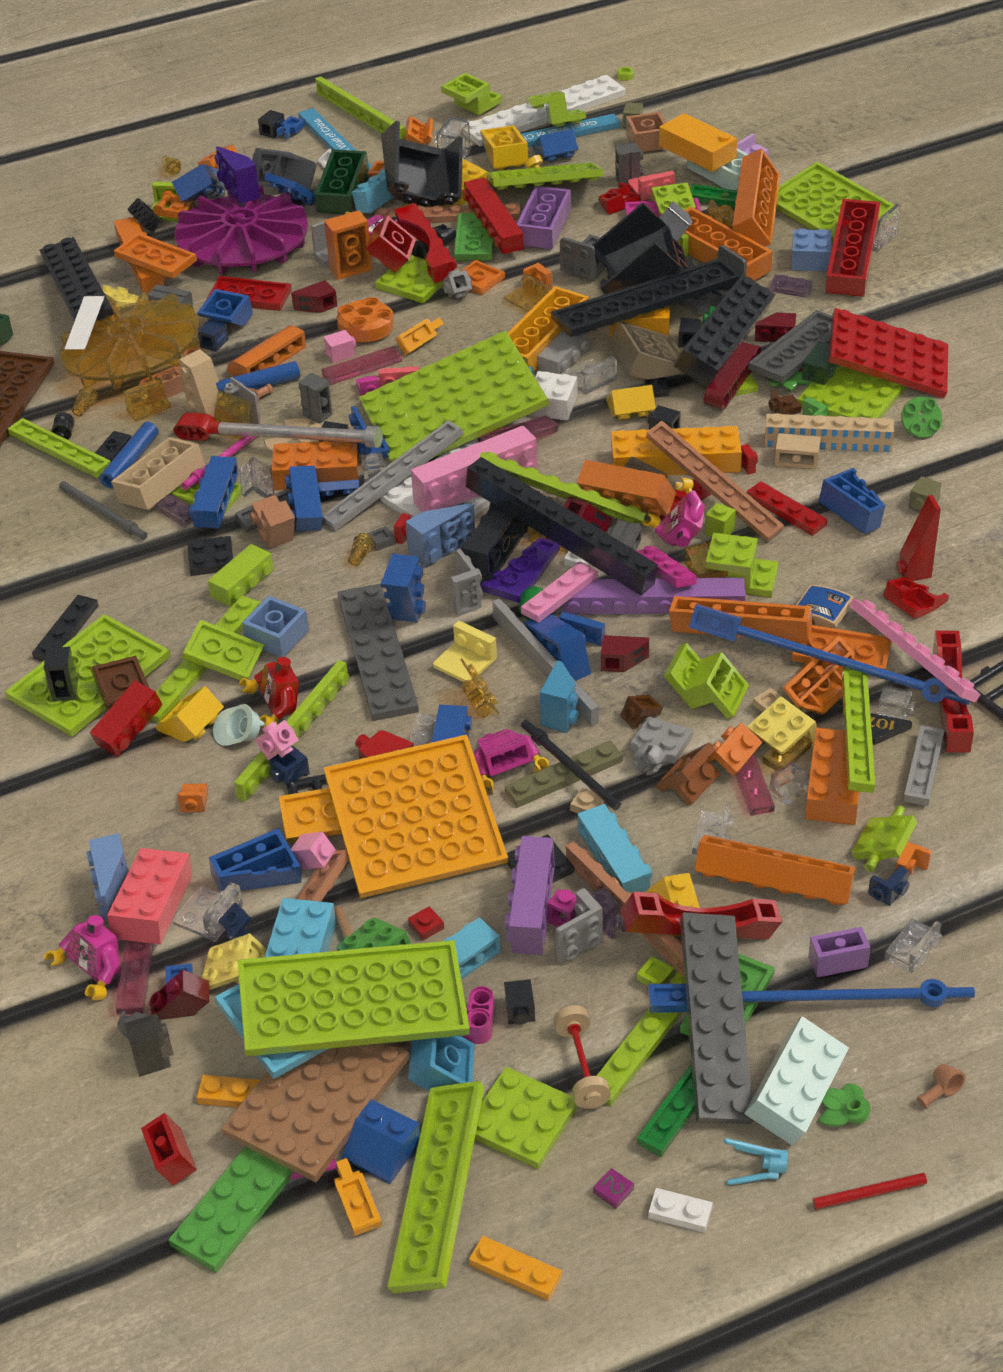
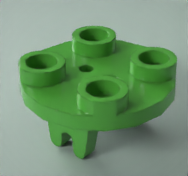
M915 397L904 405L901 412V422L904 429L910 435L917 438H927L941 428L942 412L935 399Z

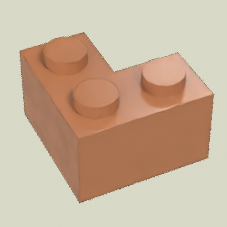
M276 495L251 504L250 520L253 525H257L259 537L262 542H266L269 549L293 540L295 517L286 500L279 502Z

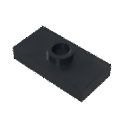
M665 377L644 379L645 386L652 385L654 397L669 396V388Z
M113 431L97 449L95 454L112 461L132 436Z

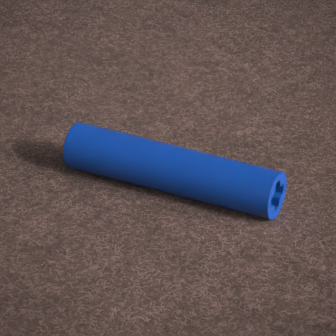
M293 361L234 376L233 378L243 383L245 387L257 390L267 384L273 386L300 379V370L297 362ZM230 378L219 380L216 383L219 394L223 393L224 398V387L227 383H231Z
M144 422L104 469L99 479L105 487L113 488L111 481L132 466L158 436L159 430L156 425L151 422Z

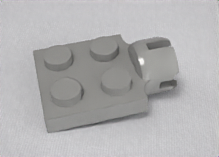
M648 717L630 742V750L635 752L633 755L635 769L642 774L645 768L649 767L646 775H652L660 769L663 763L670 762L675 764L693 738V730L659 718Z

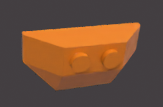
M840 635L821 649L854 660L855 652ZM812 657L784 683L782 689L797 707L823 715L843 696V667Z

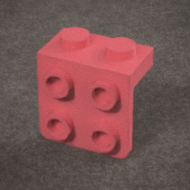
M673 171L654 173L630 179L628 184L635 194L640 195L641 201H648L651 199L652 187L675 184V173Z

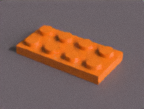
M137 233L114 250L116 258L172 279L197 261L195 253L141 233Z
M812 625L808 643L797 642L821 650L840 635L855 652V661L884 670L887 669L892 641L886 636ZM792 652L791 661L806 663L812 657Z

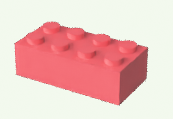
M140 848L107 914L109 930L116 935L117 939L161 945L192 878L189 853Z

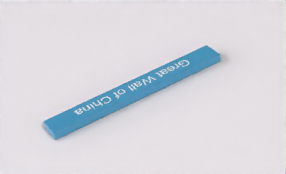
M314 108L298 112V117L304 119L305 125L331 150L357 151Z
M609 114L582 120L580 123H568L560 127L554 126L521 133V135L527 141L528 147H532L541 135L573 129L575 137L619 128L620 121L615 114Z

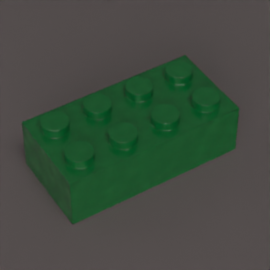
M331 150L315 192L317 212L342 214L354 212L355 203L351 192L357 189L358 185L365 182L369 171L367 151Z

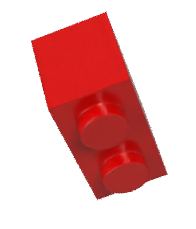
M166 1113L161 1114L141 1127L154 1166L168 1182L175 1185L197 1171L182 1129Z

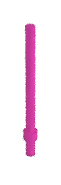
M256 436L242 437L218 456L231 457L254 440ZM205 466L192 472L190 477L181 483V487L184 490H188L194 484H199L200 479L205 475Z

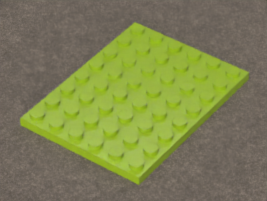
M506 330L359 397L372 425L378 426L382 430L383 437L390 449L388 456L391 462L395 461L448 420L460 427L463 435L434 457L550 405L547 396Z

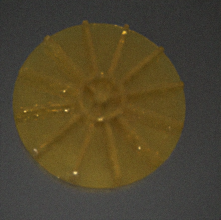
M141 292L135 303L116 307L111 299L108 301L115 315L94 323L85 349H64L71 331L63 332L61 336L63 346L60 351V357L67 374L79 377L82 384L86 387L92 386L97 381H111L113 389H119L123 379L145 374L150 382L153 380L150 371L167 363L179 367V359L182 358L181 354L187 349L198 347L200 342L198 338L200 330L199 319L191 304L179 303L177 296L171 293L161 300L149 301L147 293Z

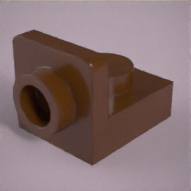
M775 390L771 391L768 404L770 410L775 414L793 415L801 412L802 405L793 394L780 397Z
M649 694L628 696L620 716L632 728H638L642 717L659 716L663 707Z

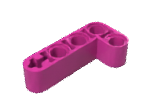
M478 986L470 992L468 1007H466L470 1027L469 1035H463L462 1037L474 1044H484L491 1039L495 1015L494 995L490 988Z

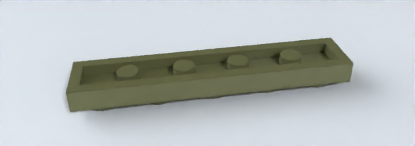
M611 740L570 757L590 776L623 762L622 753ZM558 762L506 785L505 793L516 808H519L578 782L580 779L561 762Z

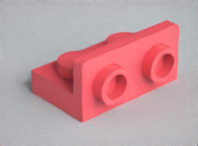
M407 366L403 368L379 369L380 387L419 370V367Z

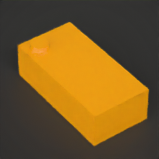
M683 113L659 126L660 147L711 172L737 158L738 138L690 115Z

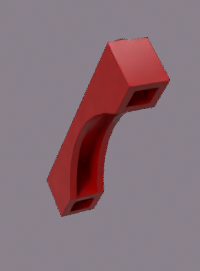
M415 203L394 209L396 223L417 240L427 244L429 252L426 256V264L432 281L434 283L444 281L448 273L457 268L454 257L451 258L448 248L444 247L442 239L437 237L435 228H431L429 219H425L423 210H419Z
M935 630L933 654L945 660L944 665L956 669L960 673L958 676L963 678L960 632ZM944 698L939 701L942 727L945 730L946 752L971 753L974 729L972 716L967 709V705Z
M633 892L621 908L626 932L681 935L680 916L682 913L735 916L737 938L769 940L782 923L776 900L750 899L727 906L695 908L672 903L658 893Z

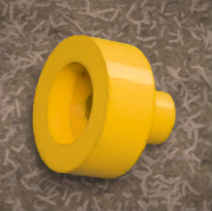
M535 155L526 160L524 164L526 168L540 167L543 164V160L540 155Z

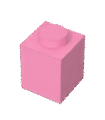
M346 330L324 336L325 352L333 363L355 356V339Z
M323 832L301 834L291 848V851L302 870L324 868L336 849Z

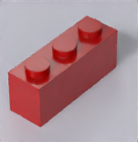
M134 680L89 733L97 746L118 757L123 750L128 748L130 742L144 729L146 723L159 711L163 704L156 691Z

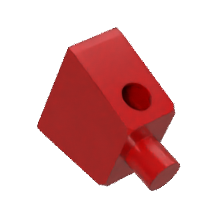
M380 730L371 738L364 734L359 735L355 741V746L359 748V759L414 747V743L387 731Z

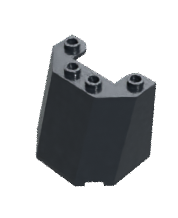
M395 121L381 134L387 190L396 200L403 201L405 204L415 203L423 207H434L436 205H453L461 199L463 137L458 136L446 148L442 149L400 139V121Z
M645 203L638 205L592 244L595 248L596 262L598 264L601 262L606 267L608 273V281L605 279L600 281V289L604 294L689 268L680 242L673 238L668 225Z

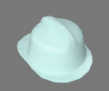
M247 704L228 708L222 711L214 722V739L222 746L252 741L257 737L260 728L265 726V723L260 720L258 714L252 711Z

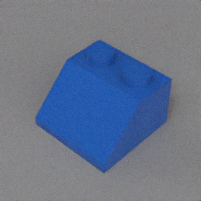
M573 129L541 135L532 145L535 153L540 155L543 161L547 160V162L556 161L559 157H564V159L571 158L578 151Z
M214 289L197 312V315L245 326L253 315L248 295Z
M371 1099L354 1122L342 1159L347 1158L349 1164L391 1184L418 1147L420 1138L419 1123Z

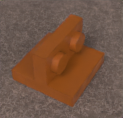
M708 742L683 755L657 782L656 787L661 792L672 787L687 806L693 804L720 775V772L708 759L716 749Z

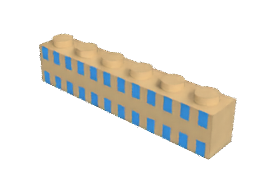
M766 414L765 447H776L778 433L821 437L820 449L892 452L894 419Z

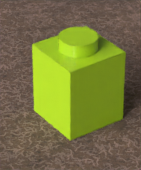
M716 502L705 514V535L710 537L713 536V533L730 535L735 530L736 510Z

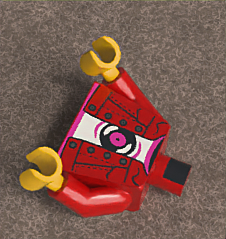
M279 657L277 662L273 661L265 664L264 669L254 675L253 680L243 678L239 682V686L245 687L242 692L247 694L255 693L259 684L258 689L272 713L271 717L267 715L260 717V720L265 723L262 729L274 721L277 724L278 719L281 720L285 715H291L296 710L299 682L290 666L291 660L287 657Z

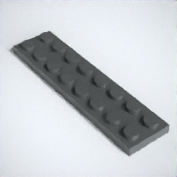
M381 584L338 591V600L372 721L419 712L417 699Z
M682 913L680 924L696 1122L751 1124L754 1120L744 1114L752 1100L735 916Z

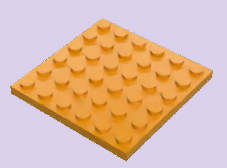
M467 735L324 767V775L360 899L508 863V856Z

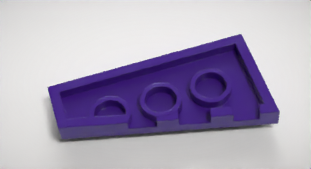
M538 538L522 551V555L519 558H513L508 562V567L503 571L498 570L493 574V579L489 582H483L481 584L482 592L520 603L521 593L536 584L560 551V545L546 538Z

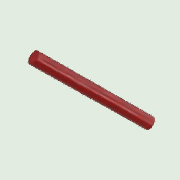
M923 1172L812 1198L814 1209L818 1210L927 1184V1178Z

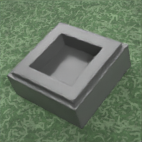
M386 526L366 533L367 540L376 551L396 544L395 537Z

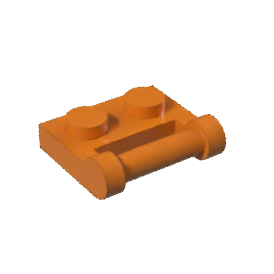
M166 190L162 194L160 202L153 207V212L158 216L178 219L180 211L192 210L195 200L182 202L179 195H174L171 191ZM167 203H172L169 208H165Z

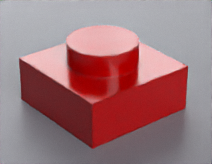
M748 444L741 445V466L748 475L756 473L757 453Z
M402 513L394 524L396 543L404 544L407 539L406 521L411 519L410 514Z
M430 906L408 918V925L423 941L444 929L443 920Z

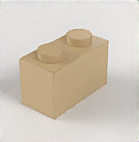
M778 433L775 466L817 469L821 437Z

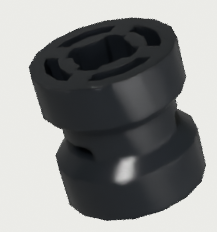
M58 413L54 418L51 432L69 440L75 420L69 413Z

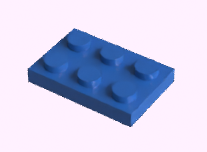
M266 173L264 180L270 183V187L279 190L278 192L282 194L288 193L292 200L298 201L299 199L310 206L313 203L316 204L315 194L302 185Z

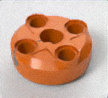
M368 297L339 306L337 309V327L339 332L346 330L350 336L354 337L355 342L377 341L388 336L393 330V311L384 303L379 302L378 298Z

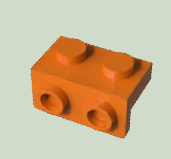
M410 115L406 120L404 139L428 145L433 138V119L430 117L424 124Z
M741 722L735 728L730 726L721 735L723 738L722 742L717 741L712 745L716 750L708 759L710 762L715 759L733 776L762 744V741Z

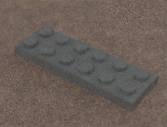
M816 310L748 363V369L775 382L783 383L829 347L832 316Z

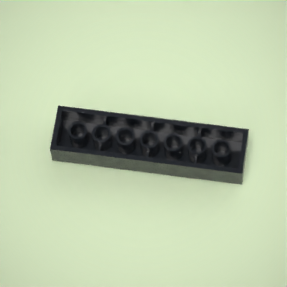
M742 274L684 347L674 367L708 387L738 345L744 342L753 330L755 323L766 313L776 294L754 282L752 278Z

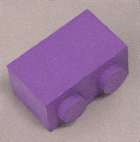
M862 927L810 937L808 957L816 977L868 967L870 945Z

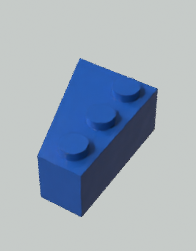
M201 164L174 180L172 184L181 201L197 200L200 196L205 198H219L223 196L226 189L224 184L218 180L217 171L219 169Z
M854 468L824 479L819 497L821 504L864 534L880 527L885 504L873 490L869 491L866 488V482L864 479H859L856 476L857 471Z
M392 554L380 584L382 588L387 590V592H384V597L390 599L387 607L393 620L418 623L420 615L425 613L426 601L422 598L424 595V584H421L423 567L420 566L419 557Z
M552 614L539 623L532 619L524 622L526 628L556 660L562 661L575 681L591 674L585 646L587 641L582 632Z
M279 828L209 857L210 872L221 893L302 883L301 866Z

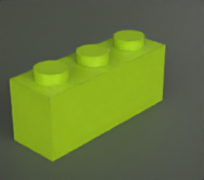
M250 544L208 580L210 597L231 607L241 595L244 596L274 570L272 554Z

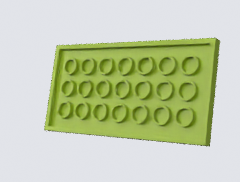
M455 940L238 960L245 1057L469 1035L470 1027Z

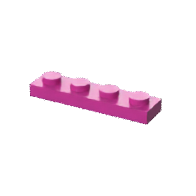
M646 546L644 549L636 550L658 564L657 575L675 588L697 584V576L673 560L666 553L660 551L657 547Z

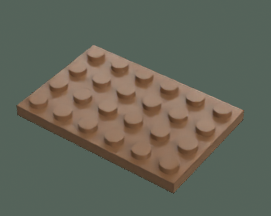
M392 1043L329 1048L275 1079L267 1071L221 1128L222 1134L316 1183L348 1141L354 1122L371 1099L376 1102L380 1099L410 1059L409 1051Z

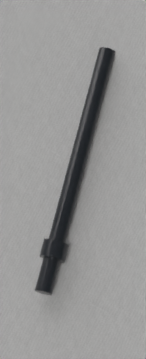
M524 720L521 723V727L531 735V739L538 746L542 745L614 811L620 808L621 803L548 738L546 732L541 728L537 729L528 720Z

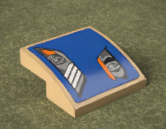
M810 585L796 605L811 606L812 620H814L816 626L836 628L849 610V605L854 596L834 588Z

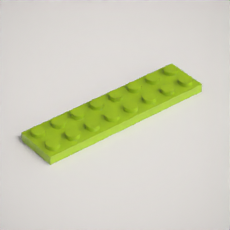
M481 1081L430 1088L388 1282V1289L393 1294L446 1288L485 1088Z

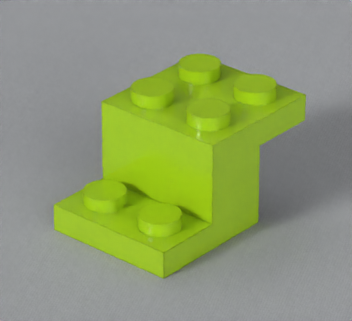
M463 73L441 86V92L449 97H453L455 105L476 115H481L503 102L502 95L491 91L489 83L467 73Z
M562 91L526 97L527 104L532 108L539 109L545 107L547 121L555 127L564 126L565 122L568 121L572 122V124L580 123L582 119L586 118V113L582 109L567 111L565 93Z
M713 533L705 569L728 571V578H744L745 594L772 598L779 561L757 559L758 538Z
M688 643L679 645L664 674L666 680L691 710L713 702L726 719L735 716L749 687V684L723 652L700 659Z

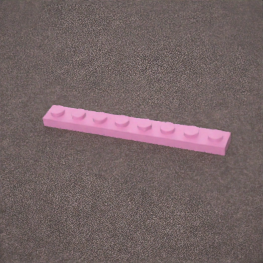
M853 598L849 606L958 696L973 702L977 701L981 694L973 689L974 684L965 678H960L958 676L960 673L950 666L946 667L944 665L945 660L939 656L931 655L930 648L922 643H916L917 638L908 632H903V627L895 621H889V615L881 610H876L874 603L867 599H864L862 602Z

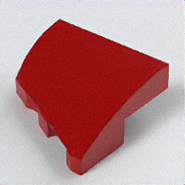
M624 182L618 183V188H611L598 197L602 208L609 215L625 209V202L641 201L640 195L631 192L630 185Z
M905 577L888 580L883 594L884 598L914 619L936 610L949 599L948 594L934 595L928 592L930 587L917 584Z

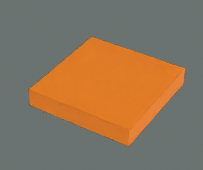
M474 260L461 270H467L468 276L471 278L472 289L470 291L479 295H483L505 278L504 271Z

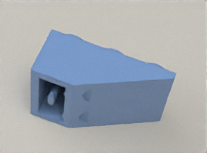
M469 503L424 511L407 520L406 532L409 556L419 557V563L426 568L460 548L464 542H467L472 530L475 528L474 504Z
M119 833L89 840L91 851L86 852L89 867L94 866V868H90L93 885L98 884V886L94 887L97 904L103 903V905H99L100 915L107 922V914L128 874V867Z

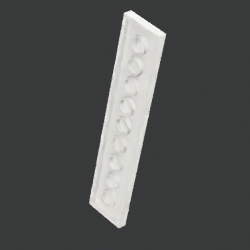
M608 75L588 80L585 83L574 85L565 90H559L565 93L567 111L575 109L585 110L626 95V89ZM527 103L516 105L511 109L499 111L496 114L485 116L476 121H470L462 125V132L477 145L483 146L480 130L514 125L519 132H523L548 123L545 107L534 109Z

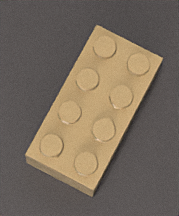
M168 437L113 479L111 483L119 503L149 510L161 499L167 497L175 488L181 486V483L187 480L192 472L204 467L205 462L197 443Z

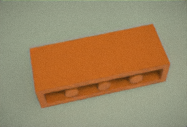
M293 325L285 327L231 361L227 366V372L238 376L281 364L306 348L304 331Z

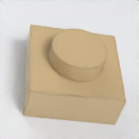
M769 688L753 698V706L759 711L764 712L781 695L772 688Z
M581 788L570 803V811L581 813L602 805L604 801L594 792Z

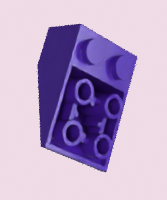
M217 146L216 154L214 155L219 169L217 177L224 184L225 189L230 191L231 196L239 204L259 199L260 193L255 163L250 157Z

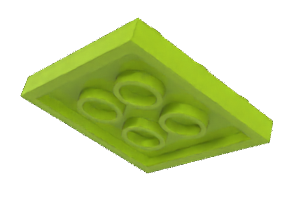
M411 255L409 260L396 273L390 269L387 270L375 282L376 289L424 304L443 286L444 281L434 283L428 274L426 259Z
M505 1067L482 1101L475 1140L539 1170L579 1106L576 1105L573 1096Z

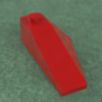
M928 495L900 551L899 561L896 563L898 573L912 581L932 578L941 508L933 495Z

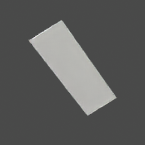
M84 296L64 349L86 348L104 296Z

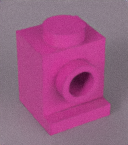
M557 889L549 900L548 923L560 927L576 918L574 908L576 899L570 890ZM560 914H566V919L559 917Z

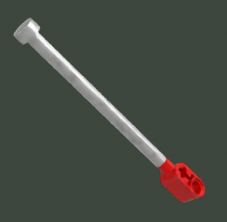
M184 413L173 428L174 434L178 438L205 441L210 434L358 442L365 443L366 447L379 448L383 438L382 430L378 426H367L365 430L216 422L213 416L203 413Z

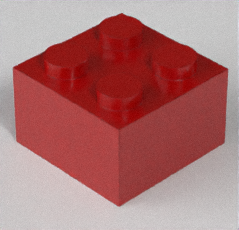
M387 215L373 229L366 250L371 256L382 262L386 268L396 273L409 260L416 238Z

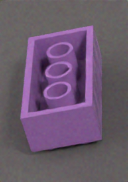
M535 186L517 222V225L523 232L525 247L553 249L571 211V190Z
M522 836L521 845L516 846L515 849L517 865L516 868L512 869V883H514L513 890L509 891L508 897L510 913H506L505 917L506 941L511 942L512 953L543 955L548 922V902L551 899L555 869L553 838Z

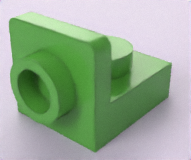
M808 396L803 400L802 415L828 416V406Z

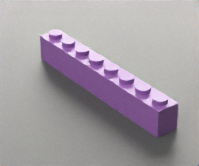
M661 578L656 579L655 584L642 596L615 579H595L562 605V612L574 615L669 614L674 596L745 601L744 578H697V584L675 588Z

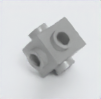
M459 270L451 271L444 279L443 289L445 293H448L449 298H464L472 289V281L470 276H468L467 270L460 272Z

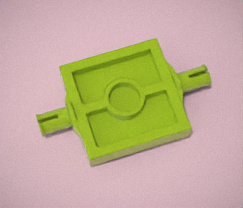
M896 806L889 817L870 818L851 853L855 860L867 859L864 868L868 872H874L878 862L881 860L899 858L918 823L914 815L903 816L906 811L903 806Z

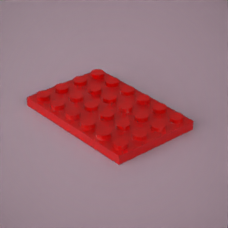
M834 309L832 313L828 362L945 398L948 391L947 343L928 338L923 334L907 331L904 328L888 325L885 322H878L866 316L856 315L844 309Z

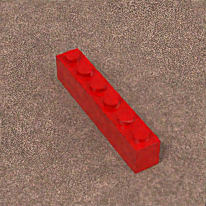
M483 177L464 182L462 197L464 201L468 202L470 210L474 211L476 219L480 220L482 228L487 230L489 238L493 239L495 247L499 248L502 254L523 250V232L486 179Z

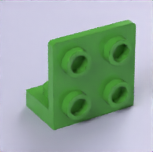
M373 917L367 920L354 933L348 935L336 948L339 951L411 944L406 931Z

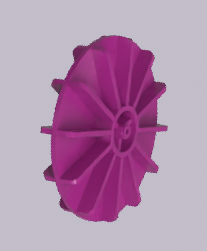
M259 186V199L241 204L231 196L229 190H227L226 197L214 200L200 196L197 198V207L190 211L182 210L179 212V222L176 225L174 234L177 247L196 254L197 261L192 264L194 267H199L204 263L218 266L219 274H225L228 267L250 265L252 273H257L256 264L273 259L284 264L287 262L288 252L294 248L301 249L304 247L305 236L308 231V221L304 208L292 203L291 196L288 193H283L277 197L264 195L263 186Z

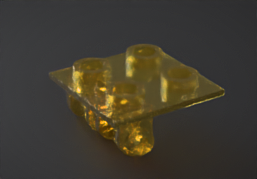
M527 274L521 277L522 286L504 296V299L529 312L552 287Z
M218 390L214 418L216 422L248 423L251 403ZM229 435L238 440L244 437L239 435Z
M461 658V662L472 678L463 682L462 690L468 697L477 715L487 717L492 710L500 714L495 706L498 701L491 691L487 693L489 687L481 676L477 678L479 673L472 663L467 665Z

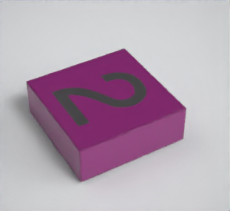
M611 1168L593 1187V1193L617 1209L634 1190V1183Z

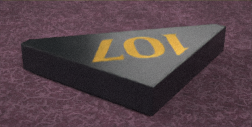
M870 713L872 742L874 745L912 729V722L910 720Z

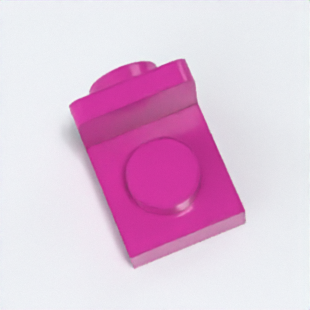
M365 376L356 379V386L360 396L380 388L379 378H376V376Z

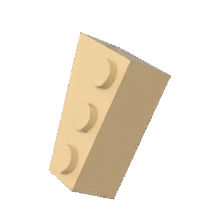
M200 349L179 359L181 367L179 371L183 379L184 385H182L186 396L185 405L188 411L209 414L215 418L216 422L229 418L228 412L224 410L222 401L225 399L223 393L219 394L216 386L219 380L212 359Z

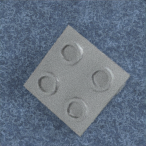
M230 377L231 383H227L224 387L228 417L232 421H236L238 417L243 416L253 424H260L261 416L258 411V397L256 393L245 387L243 383Z

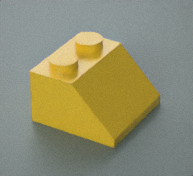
M652 385L611 390L606 396L612 418L618 417V420L630 419V415L638 414V417H647L656 408Z
M204 686L184 697L155 728L182 742L192 738L197 740L206 732L204 727L215 722L219 715L218 713L224 706Z
M690 873L665 876L645 891L658 893L664 899L678 905L700 908Z

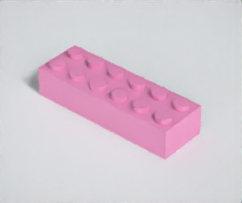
M520 426L411 469L413 503L421 512L452 507L478 497V494L465 486L467 467L479 459L481 451L485 453L487 451L493 452L498 455V458L503 460H514L519 466L524 468L532 467L537 469L536 438L524 426Z

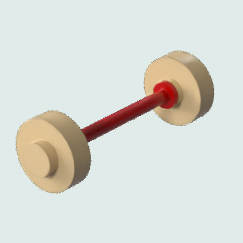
M572 1005L562 1008L555 1014L554 1025L556 1032L560 1036L566 1038L573 1037L584 1078L579 1080L572 1089L575 1103L581 1108L593 1109L605 1104L609 1100L611 1093L606 1079L600 1076H590L580 1035L585 1033L590 1027L589 1014L584 1007Z

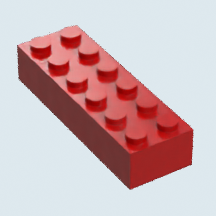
M842 199L827 271L825 293L865 296L879 223L881 202Z

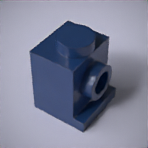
M291 745L293 750L282 758L278 754L269 760L271 767L270 775L276 783L283 782L287 785L288 782L296 780L302 775L308 776L310 774L308 758L293 745Z

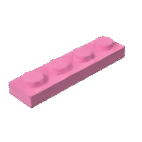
M580 561L522 605L521 614L538 623L598 578V570Z

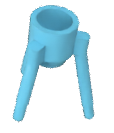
M724 1139V1143L734 1146L735 1150L763 1156L762 1169H768L766 1173L729 1179L726 1182L727 1185L765 1179L778 1180L779 1173L786 1174L787 1150L770 1149L738 1140Z

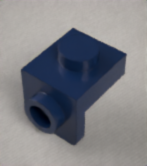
M899 866L887 881L873 875L869 881L868 894L877 901L891 906L899 895L903 896L907 892L910 885L908 882L909 870Z
M235 902L218 922L227 931L225 933L226 936L233 940L250 933L245 927L252 918Z

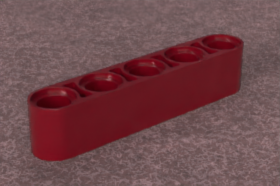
M741 342L706 389L703 399L704 404L724 410L752 372L748 369V363L762 352V347Z

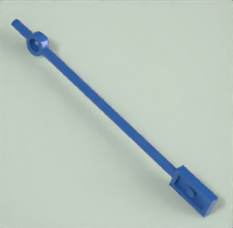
M699 604L695 605L689 628L731 641H735L738 634L920 690L924 698L929 702L935 703L946 698L969 705L970 700L964 699L954 691L947 689L946 685L936 677L929 678L923 682L741 626V617ZM936 685L939 687V691L932 693L930 687Z
M936 979L925 980L920 988L742 991L743 1002L920 999L923 1004L929 1007L942 1006L946 998L975 997L974 987H946L943 982ZM648 984L650 1013L687 1012L685 984Z

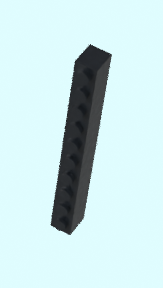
M480 457L467 467L465 487L637 594L642 596L655 584L659 565L483 457Z

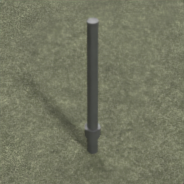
M65 481L60 482L59 487L121 526L123 531L129 535H135L141 540L147 538V533L138 528L135 522L124 519Z

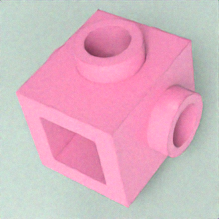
M284 720L278 725L274 721L263 728L264 734L255 740L267 760H270L277 754L282 758L293 750L291 745L297 742L298 738L292 727Z

